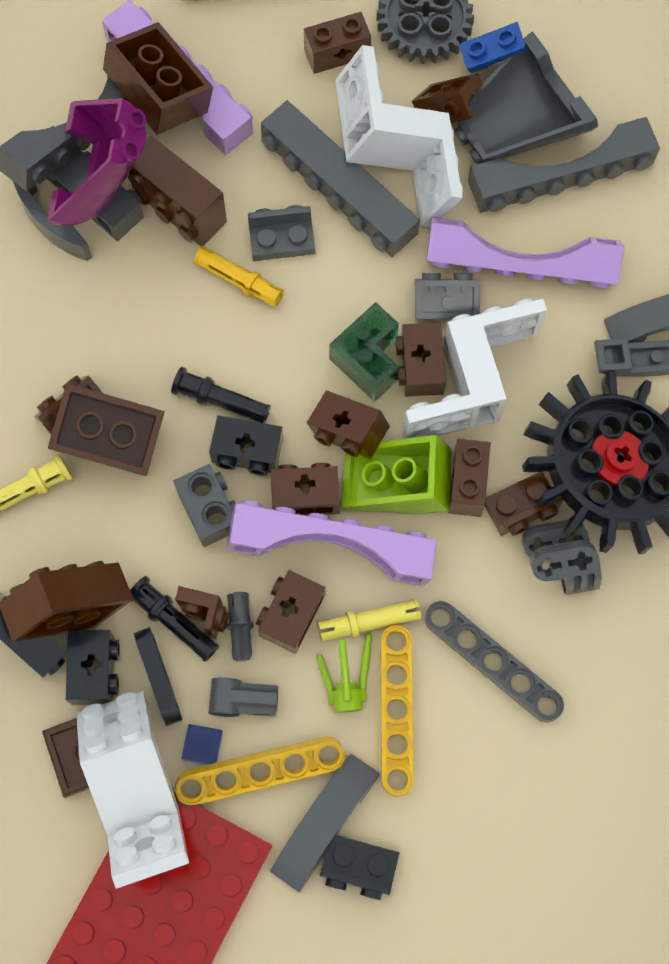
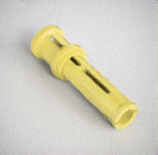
M60 453L54 455L55 459L38 468L34 466L29 468V471H27L28 475L0 488V511L37 492L39 495H44L48 493V488L65 479L71 481L73 477Z

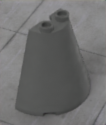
M533 31L524 38L526 50L506 58L484 81L483 85L473 93L474 97L468 101L473 116L468 120L457 122L459 127L454 131L463 145L467 143L471 145L473 149L469 153L476 164L510 157L591 132L598 127L596 116L581 96L575 98L555 71L548 51Z

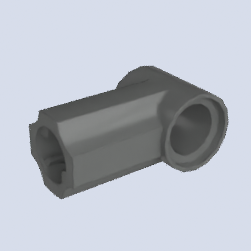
M212 678L208 714L221 717H239L240 714L276 717L279 687L278 685L242 683L241 680L234 678Z

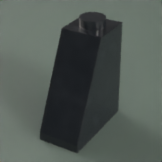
M0 593V602L7 596ZM0 609V640L42 678L47 673L49 675L56 673L64 664L65 660L62 657L67 651L50 636L12 642Z

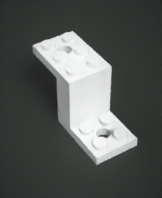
M362 45L335 80L346 162L413 171L420 223L422 227H431L432 217L442 218L463 198V187L460 183L458 172V157L455 153L453 141L454 130L451 127L449 113L382 103L383 92L379 87V65L375 59L374 47Z
M523 299L515 303L514 306L506 308L495 306L486 309L482 314L474 316L462 314L447 323L443 349L457 394L446 396L441 402L430 405L428 402L412 405L409 410H406L402 430L404 439L430 435L442 436L499 421L507 398L491 347L538 336L547 312L544 300L533 301L532 299Z
M144 691L138 693L128 692L120 695L114 701L102 705L92 704L85 707L81 712L76 713L79 761L108 837L111 877L116 889L189 864L179 806L153 736L148 703Z

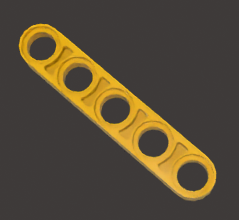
M393 625L385 629L380 643L381 782L386 793L391 796L400 797L409 792L414 780L411 634L406 628ZM392 633H400L404 636L406 645L401 650H391L386 643L387 637ZM391 667H401L405 671L406 680L402 684L394 685L388 681L386 673ZM396 700L404 703L407 709L406 715L398 720L392 719L387 713L388 704ZM394 735L402 736L407 742L406 751L399 755L391 753L387 748V741L390 737ZM399 770L407 776V785L402 790H394L388 785L387 777L392 771Z
M324 736L188 769L181 772L176 779V796L183 804L188 806L198 805L333 772L342 766L345 760V752L339 740L331 736ZM325 746H334L338 749L337 757L331 762H324L319 758V752ZM291 754L301 755L304 758L303 766L298 770H289L284 765L286 758ZM258 762L266 763L270 767L269 774L262 779L254 778L250 774L251 767ZM222 771H230L235 775L236 779L231 786L222 787L216 783L217 775ZM188 779H194L201 784V789L197 794L189 796L182 792V784Z

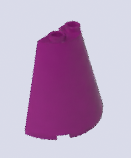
M123 98L82 100L70 103L65 132L93 144L86 181L73 194L59 188L53 191L47 222L66 226L78 225L94 219L108 207L144 150L146 144V117L143 111L135 108Z

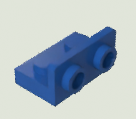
M518 22L459 44L466 68L470 73L487 69L492 64L526 50Z

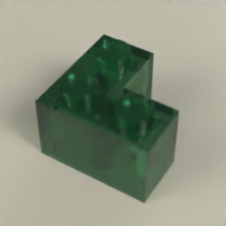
M376 302L329 344V359L374 402L398 381L399 366L383 352L396 340L399 323Z

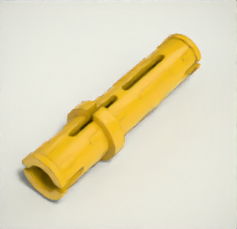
M205 246L200 247L195 254L194 264L234 284L243 290V294L249 297L253 295L274 308L281 302L285 292L284 289L267 282L258 272L247 271Z

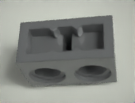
M210 464L173 480L176 491L203 548L229 535L232 511L236 503L234 500L228 502L223 491L228 490V487L221 472L219 471L214 474ZM206 484L211 487L210 492L204 496L194 493L199 485ZM214 513L225 515V520L219 525H212L208 522L209 517Z

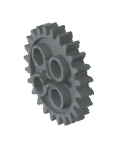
M379 0L376 21H378L377 31L382 32V42L389 41V51L398 48L399 58L407 53L409 54V62H412L417 56L420 57L421 64H424L426 57H431L435 64L437 63L438 55L448 60L449 50L458 54L459 44L466 42L467 37L471 36L474 23V15L472 14L473 4H468V0Z

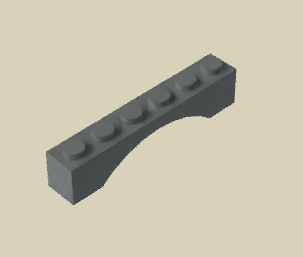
M107 75L105 87L98 99L123 98L128 101ZM66 123L41 130L20 131L0 146V172L25 191H28L34 185L44 182L50 173L58 167L65 166L71 157L81 150H86L91 143L66 133Z
M643 117L618 124L612 134L598 148L568 163L552 166H531L498 158L471 166L468 183L479 212H497L510 204L517 202L525 204L542 195H557L570 187L577 185L578 187H585L598 179L605 177L613 179L626 171L647 169L654 164L660 146L648 118Z

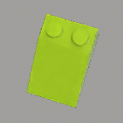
M437 435L382 441L371 459L362 455L353 457L345 453L342 508L344 510L407 514L449 511L452 449Z

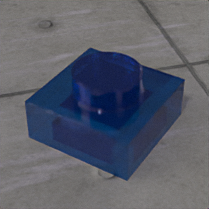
M188 724L181 759L207 765L217 763L223 730Z

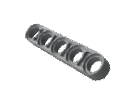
M444 601L434 602L429 606L425 615V623L428 629L532 716L541 722L549 723L556 720L562 714L564 701L561 695L455 607ZM444 609L450 615V622L443 627L435 625L431 620L433 611ZM465 630L471 631L477 639L476 645L469 649L460 646L457 640L458 634ZM491 652L499 654L503 659L502 668L496 671L488 669L484 663L485 655ZM518 674L526 676L530 682L529 690L524 693L516 692L511 686L513 676ZM546 696L554 699L557 704V710L553 715H544L540 712L538 708L540 698Z

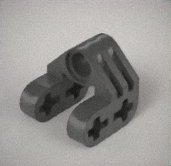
M568 520L532 526L523 533L522 545L525 553L530 557L529 563L537 579L542 581L561 579L565 595L600 589L602 580L600 559L594 545L589 540V535L583 524L575 532L574 541L569 542L566 539L568 536L563 533ZM536 537H541L543 541L539 548H535L533 545ZM549 558L551 561L549 568L543 569L541 566L543 559Z

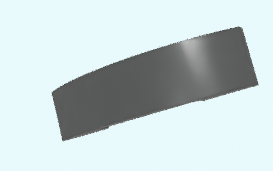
M13 181L27 215L36 228L50 242L77 258L86 261L93 258L88 243L73 225H62L58 228L56 224L47 222L48 214L32 196L38 192L36 185L25 191Z
M669 294L637 304L605 318L604 323L610 339L627 338L628 343L643 342L647 336L669 330Z
M627 338L595 340L594 342L599 373L606 374L608 371H615L616 376L630 377L669 375V340L628 343Z
M350 754L307 811L270 872L300 893L319 865V860L358 803H361L380 773L353 754Z

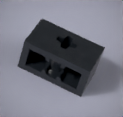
M217 415L209 451L211 462L216 463V466L222 469L234 470L235 467L248 469L252 474L266 476L268 473H271V469H277L283 442V427ZM246 444H251V447H248L247 452L241 451V449H243Z
M110 630L68 631L66 701L71 705L105 704L113 701V695H118L119 676L118 674H113L114 660H119L120 644L119 640H114V635ZM93 660H96L101 668H96L94 675H92L87 670V667H92Z

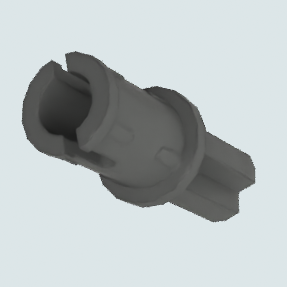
M233 592V594L227 595L229 607L227 630L231 631L232 657L234 661H247L252 656L250 629L254 627L249 615V593Z

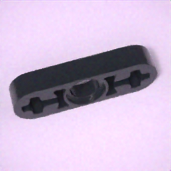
M148 627L135 632L134 637L165 725L169 726L182 721L183 718L151 628Z

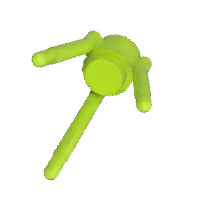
M371 633L365 635L358 689L356 682H350L346 641L344 638L339 639L342 683L336 684V691L334 690L322 654H317L316 656L328 693L329 705H334L335 713L361 711V702L367 701L366 683L371 652Z

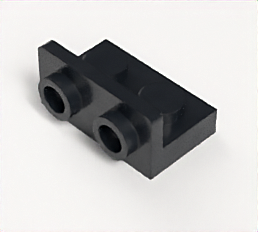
M336 835L326 851L320 877L326 878V886L346 891L347 884L361 888L360 895L381 901L382 894L389 896L391 893V886L400 852Z

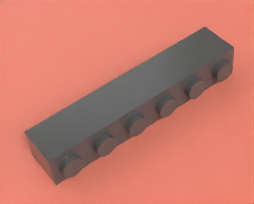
M288 100L261 122V141L264 146L271 152L276 151L291 171L295 172L297 170L313 191L319 190L326 197L328 204L335 211H342L357 231L365 232L379 251H385L393 257L418 235L420 219L363 167L356 163L346 162L345 151Z

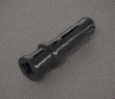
M182 366L179 368L171 388V393L174 395L180 393L196 399L197 404L206 405L208 402L259 423L266 422L269 415L268 411L271 409L269 404L218 386L211 377L207 376L204 379L187 372V368Z
M147 576L142 577L131 588L130 592L134 599L131 602L134 601L148 613L147 617L151 621L156 622L159 620L178 639L200 656L204 662L208 661L217 651L219 645L172 605V598L168 594H161L153 587Z

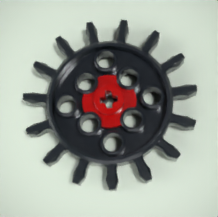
M608 371L601 382L603 394L590 396L579 374L573 376L568 382L567 387L576 404L570 409L550 392L544 396L539 406L555 418L558 424L552 429L530 421L523 435L548 444L547 456L528 457L522 465L523 472L548 471L554 487L546 489L536 501L539 508L551 505L554 501L562 498L575 511L574 515L566 523L563 532L569 537L576 532L586 519L602 526L600 552L607 553L615 544L616 530H631L637 552L641 555L653 547L647 525L656 521L669 537V407L663 414H660L646 404L652 382L647 379L635 391L634 398L618 395L615 371ZM633 421L639 422L644 430L638 429ZM603 425L612 428L615 435L607 433ZM572 429L579 430L584 435V439L575 436ZM643 451L649 452L653 456L654 461L646 458ZM582 459L591 462L594 469L585 467ZM653 481L659 482L663 486L664 491L658 490L654 486ZM622 485L631 488L634 496L628 495L623 490ZM591 490L600 492L603 500L596 499Z

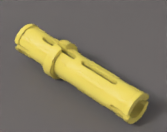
M414 598L394 605L354 613L352 610L346 612V616L323 621L319 620L317 621L318 630L333 628L332 631L319 633L321 642L351 635L352 638L359 637L361 632L421 620L420 610L406 613L408 609L419 607V603Z

